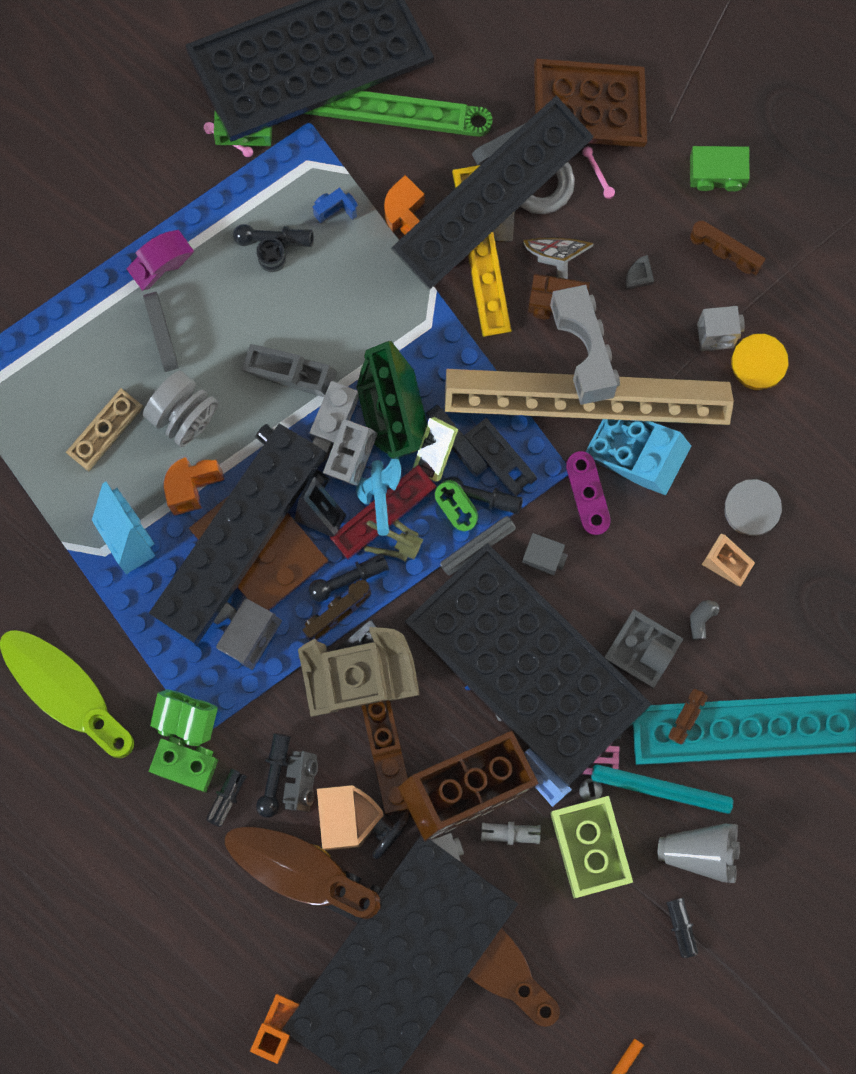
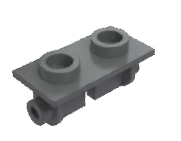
M292 751V756H289L286 777L296 778L295 784L285 783L282 803H285L286 810H299L310 813V807L314 801V777L318 772L316 754L305 751Z

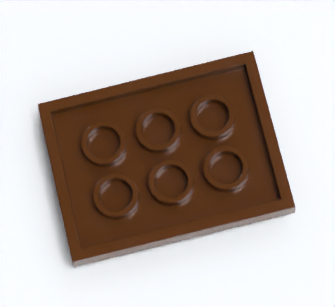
M536 59L534 63L535 114L557 95L594 136L589 142L590 144L645 147L647 144L645 67Z
M228 497L189 527L198 540ZM287 513L237 587L248 600L270 611L325 566L328 560L290 514Z

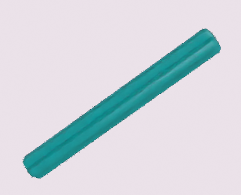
M594 765L591 778L595 782L726 814L731 813L734 800L728 796L601 765Z

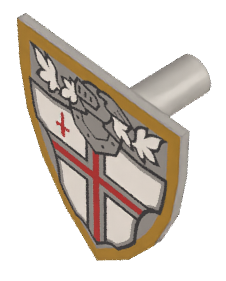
M564 238L523 240L526 249L538 256V262L556 266V277L568 279V261L593 247L594 244Z

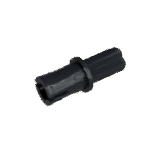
M232 768L230 769L220 792L216 791L215 793L218 796L206 817L209 823L218 827L222 826L233 803H237L235 799L245 779H247L246 775L240 774L239 771Z
M680 898L666 902L673 925L671 932H675L681 957L690 958L696 956L698 950L691 928L694 924H690L684 902L685 899Z

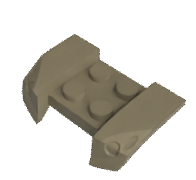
M369 627L370 634L374 640L373 643L327 652L325 644L313 639L300 647L298 653L310 716L314 717L339 712L338 710L387 700L394 701L419 696L414 660L404 635L394 629Z

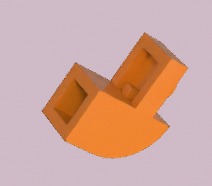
M406 175L388 191L384 203L387 225L392 232L399 226H402L400 229L404 235L420 222L414 213L425 203V194Z
M184 457L169 468L164 479V492L167 506L174 516L202 508L197 488L224 480L223 471L217 460H202L192 466L187 457Z
M276 994L250 1052L278 1064L291 1038L290 1034L282 1031V1028L300 1003Z

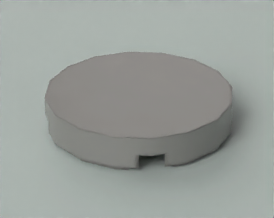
M758 479L745 480L736 484L728 493L725 500V517L729 525L738 533L748 536H761L770 532L778 523L782 513L781 499L777 491L768 483Z

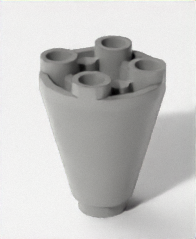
M725 823L660 837L658 860L721 882L735 883L737 869L733 864L734 859L738 860L740 854V843L736 842L738 825Z

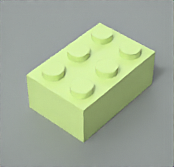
M609 796L558 809L550 813L574 898L633 883Z

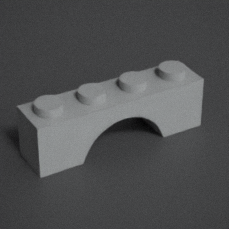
M586 285L553 291L550 306L557 329L568 331L579 337L588 351V357L584 362L576 366L573 377L580 404L583 405L614 398L616 389L620 386L619 374L616 369H612L610 363L612 361L610 346L604 344L602 337L604 336V327L601 319L597 320L594 312L596 311V302L593 294L589 295Z

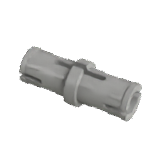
M482 822L481 841L507 842V845H513V842L540 844V835L529 834H540L541 827L540 825H514V822H508V824Z

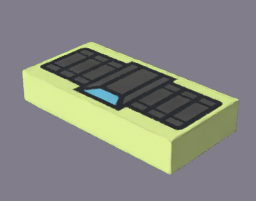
M435 417L430 418L413 468L419 464L431 480L435 482L441 480L458 429Z

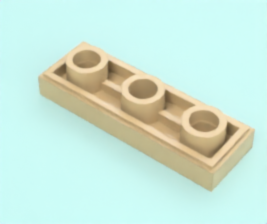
M120 388L66 451V454L89 472L144 408L143 405ZM104 425L109 426V429H108L107 432H105V433H101V432H100V428H101L102 426H104Z

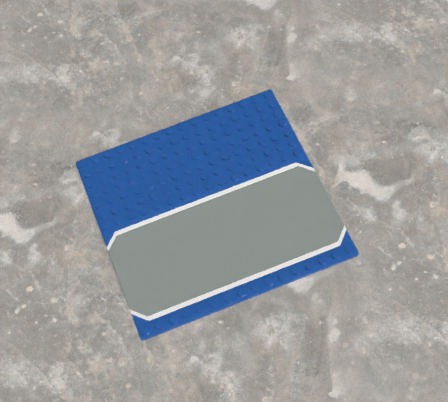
M306 123L0 333L1 457L165 690L177 691L218 707L213 729L301 667L298 649L309 642L302 631L306 627V621L316 614H319V616L329 609L327 606L335 598L346 596L349 586L356 583V581L332 591L330 597L323 602H316L309 596V585L316 579L326 581L357 568L355 562L358 561L360 564L379 555L366 552L363 548L348 560L331 540L330 536L296 522L327 558L328 563L270 610L282 622L253 671L216 648L231 622L230 619H226L218 625L213 622L199 644L196 645L149 614L198 542V539L190 531L189 527L231 494L264 446L255 438L258 430L265 424H268L275 430L280 423L313 443L310 437V430L324 397L292 389L243 372L242 367L250 344L301 355L304 359L328 364L337 371L334 382L357 390L356 386L360 371L365 361V351L386 341H392L415 372L425 413L436 404L445 412L446 369L497 371L434 287L428 290L391 248L399 241L311 123ZM340 187L345 194L349 192L358 204L356 207L357 217L353 220L343 208L322 223H319L313 214L312 206L315 205L314 202L325 193L331 194ZM240 224H248L254 230L282 231L284 226H289L290 229H312L314 243L312 247L288 246V248H284L286 254L284 267L277 272H268L260 266L257 257V246L261 241H253L248 246H240L233 239V231ZM179 230L195 252L179 269L165 272L150 289L142 291L127 270L128 266L138 257L136 252L158 235ZM156 291L179 369L168 372L164 371L143 295ZM180 370L195 381L196 387L193 394L204 389L207 391L208 397L213 396L219 402L218 408L207 427L185 447H179L174 442L175 437L170 439L166 436L165 433L169 423L163 428L158 429L143 416L144 408L155 391L168 377ZM122 388L142 404L144 408L88 472L67 455L66 451ZM358 400L350 421L366 427L360 400ZM445 412L463 435L487 418L533 471L537 480L531 485L527 484L521 489L522 493L518 495V497L523 498L522 508L568 476L565 461L531 416ZM107 425L102 426V427L100 428V432H101V433L107 432L108 429H109V426H107ZM373 445L362 477H371L373 461H382L383 468L385 469L392 458ZM452 449L441 480L433 481L438 487L447 477L455 476L463 482V485L492 493L495 488H499V491L512 495L488 465L484 472L475 477ZM418 451L398 458L401 464L400 479L413 469ZM184 457H187L192 466L202 460H217L223 471L224 480L197 488L202 508L174 516L167 506L164 492V479L169 468ZM328 458L324 462H322L318 467V470L322 473L325 469ZM515 469L509 475L515 480L521 474ZM324 474L330 478L325 490L346 514L340 526L341 528L369 504H364L360 501L355 485ZM104 482H107L112 490L115 488L119 489L155 544L150 547L155 557L128 574L118 565L92 521L101 486ZM435 489L398 519L409 529L418 532V537L424 539L415 559L413 560L408 557L405 562L395 557L383 555L390 570L366 579L369 583L368 585H370L371 598L366 600L355 612L320 638L318 642L325 644L326 648H328L440 568L442 560L503 517L508 516L510 518L514 513L496 508L490 510L489 503L469 498L477 509L478 521L471 530L461 531L453 526L437 503ZM374 495L372 496L370 502H373L375 500ZM299 497L288 511L293 519H295ZM451 499L454 505L457 504L454 499ZM457 507L461 514L458 520L461 523L466 521L470 524L471 513H463L460 507ZM393 524L389 527V530L399 535L403 532ZM379 535L366 545L399 552L395 548L397 540L387 535ZM237 587L227 602L238 611L242 602L247 598Z

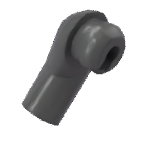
M704 600L691 613L692 640L706 639L705 623L719 613V605L715 601Z

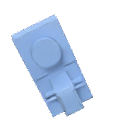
M529 748L524 755L539 783L535 788L553 807L572 789Z

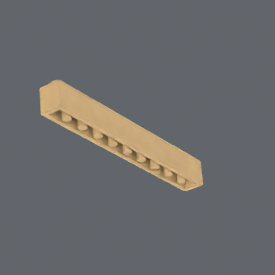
M446 369L445 412L730 425L734 403L730 382L619 377L620 386L617 387L614 398L581 405L573 381L574 375Z

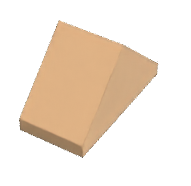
M720 534L702 563L703 566L740 587L755 564L751 558L724 534Z

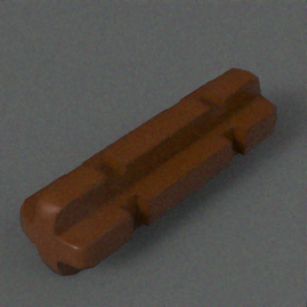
M697 689L692 690L688 698L690 700L689 704L685 703L675 722L677 724L676 728L672 727L668 738L673 742L681 745L685 742L688 736L687 730L691 731L701 712L700 706L704 707L708 699L704 692Z

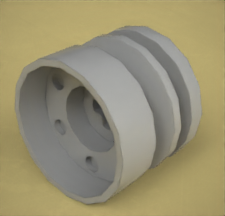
M181 370L168 377L155 391L144 408L143 416L158 429L163 428L169 423L165 433L166 436L170 439L175 437L174 442L179 447H185L207 427L218 408L219 402L213 396L208 397V393L204 389L193 394L196 383Z

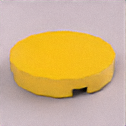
M767 334L750 335L743 338L734 350L731 358L733 373L741 384L750 389L763 390L772 388L785 376L788 368V354L783 344L775 337Z

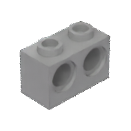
M738 306L703 309L697 323L700 351L735 347L738 339L741 338V332L745 330L743 314L739 315Z
M343 419L323 473L358 486L378 433L368 427Z

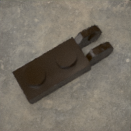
M363 579L356 581V583L349 586L346 596L335 598L327 606L329 609L320 616L316 614L308 619L305 623L306 627L302 629L305 637L309 641L313 639L318 641L355 612L366 600L371 598L370 595L372 593L370 585H368L369 583Z

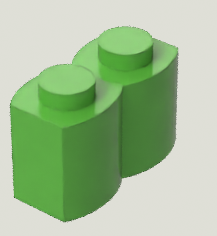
M166 689L157 694L150 726L158 729V733L163 736L173 737L177 735L183 739L185 744L200 746V744L211 739L218 707L211 703L191 698L183 693Z

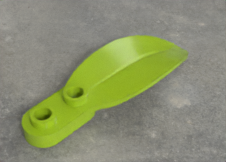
M14 630L6 632L1 637L0 649L7 667L25 693L44 712L66 727L87 733L114 758H124L132 752L134 747L132 735L108 713L99 689L76 662L58 648L32 634ZM103 720L104 726L101 729H96V722ZM119 739H123L124 746L116 749V742Z

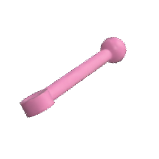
M207 122L204 125V130L207 134H214V124L212 122ZM232 145L241 150L245 157L253 155V149L249 146Z
M589 146L584 147L582 154L589 159L604 188V197L607 199L613 198L615 190L608 186L592 155L593 149Z

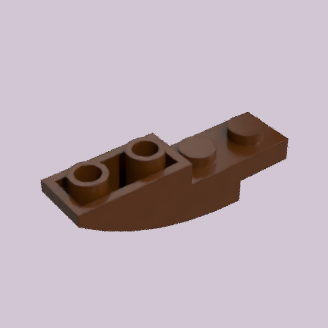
M390 700L362 705L385 814L391 816L408 812L409 809L398 789L408 777Z

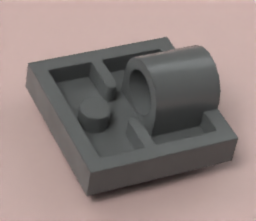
M633 609L604 658L610 664L654 689L683 638Z

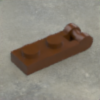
M698 221L693 226L690 234V240L693 244L701 245L704 243L712 248V252L722 259L728 258L735 262L737 268L742 272L758 274L766 258L705 221Z

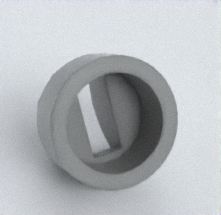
M592 778L585 779L579 787L581 798L587 802L599 799L603 792L601 783L593 781ZM590 782H593L595 797H590L588 787Z

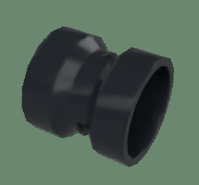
M266 238L258 244L257 257L260 266L268 272L281 270L286 263L283 244L276 238Z

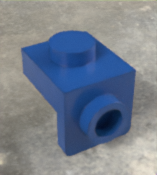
M340 187L331 194L325 193L314 202L315 205L312 206L313 214L319 223H322L342 208L352 220L357 217V202L349 192L345 194Z

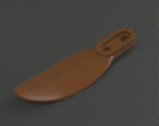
M258 827L235 828L225 836V846L234 860L259 882L285 897L310 905H334L362 919L374 917L380 909V898L375 891L347 878L331 857L304 840L282 832ZM345 887V895L340 897V891ZM369 899L370 905L367 909H364V902Z
M501 928L468 974V977L489 992L511 999L536 1024L543 1027L553 1025L560 1015L558 1003L532 978L523 954L509 935ZM524 985L528 986L529 993L526 996L519 995V988ZM544 1006L550 1008V1014L546 1017L540 1015V1010Z

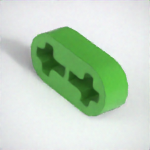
M452 480L442 482L435 491L437 503L454 527L461 531L471 530L478 521L477 509L457 482ZM444 487L447 490L452 488L455 490L453 499L457 504L454 505L450 498L445 500L442 498ZM457 507H460L463 513H471L470 524L466 521L461 523L458 520L461 514Z

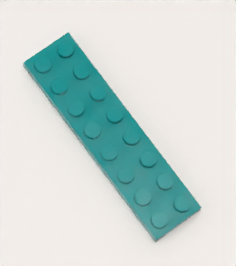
M856 693L706 702L704 707L700 706L701 712L691 731L687 730L688 736L682 745L670 740L668 735L672 727L676 728L677 724L675 722L685 703L651 705L633 723L635 765L856 753Z

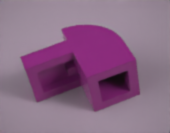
M179 230L165 232L144 244L136 252L138 257L128 266L127 270L142 291L148 290L165 272L179 269L195 251Z

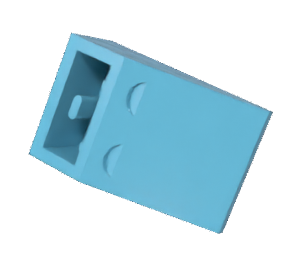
M603 419L586 452L593 457L595 463L642 487L666 495L691 445L681 432L651 421Z
M107 482L102 483L92 521L118 565L128 574L155 557L150 548L155 544L119 489L115 488L112 490Z

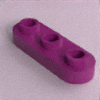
M578 451L573 453L567 460V474L583 529L588 534L600 535L607 531L610 526V514L593 457L587 452ZM579 460L586 463V469L583 471L576 468V462ZM585 488H591L594 491L592 498L584 496L583 491ZM598 515L601 517L602 522L599 526L592 524V516Z

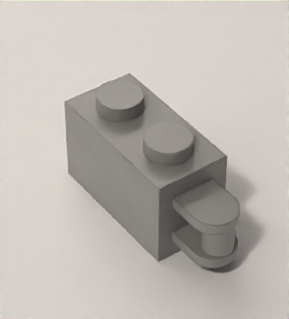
M334 381L330 382L310 430L313 444L327 453L323 462L328 458L331 448H333L343 419L350 421L359 400L357 390Z

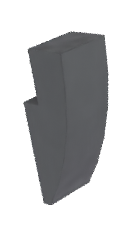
M250 344L242 367V371L321 397H325L330 382L335 381L337 371L328 364L307 360L301 355Z

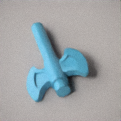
M398 458L391 459L385 469L383 468L382 461H373L371 477H361L359 485L356 486L357 496L364 504H369L374 495L377 533L381 536L389 533L386 493L388 486L395 490L399 483L401 464Z

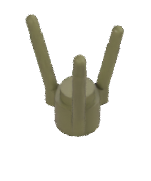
M370 520L367 521L368 526L377 530L376 523ZM397 520L393 525L403 532L399 535L389 530L387 536L397 540L395 548L399 552L377 547H364L366 552L382 553L385 556L395 557L406 562L408 557L413 560L415 559L424 539L418 537V532L409 529Z

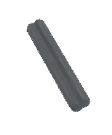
M508 516L503 517L440 562L443 571L448 576L454 574L486 543L492 547L516 529L513 521Z

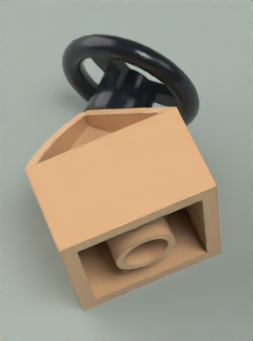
M353 785L317 789L322 849L325 851L359 848L372 833L381 841L372 856L374 859H380L413 818L410 812H406L393 824L391 822L392 819L386 814L383 815L382 809L370 796Z

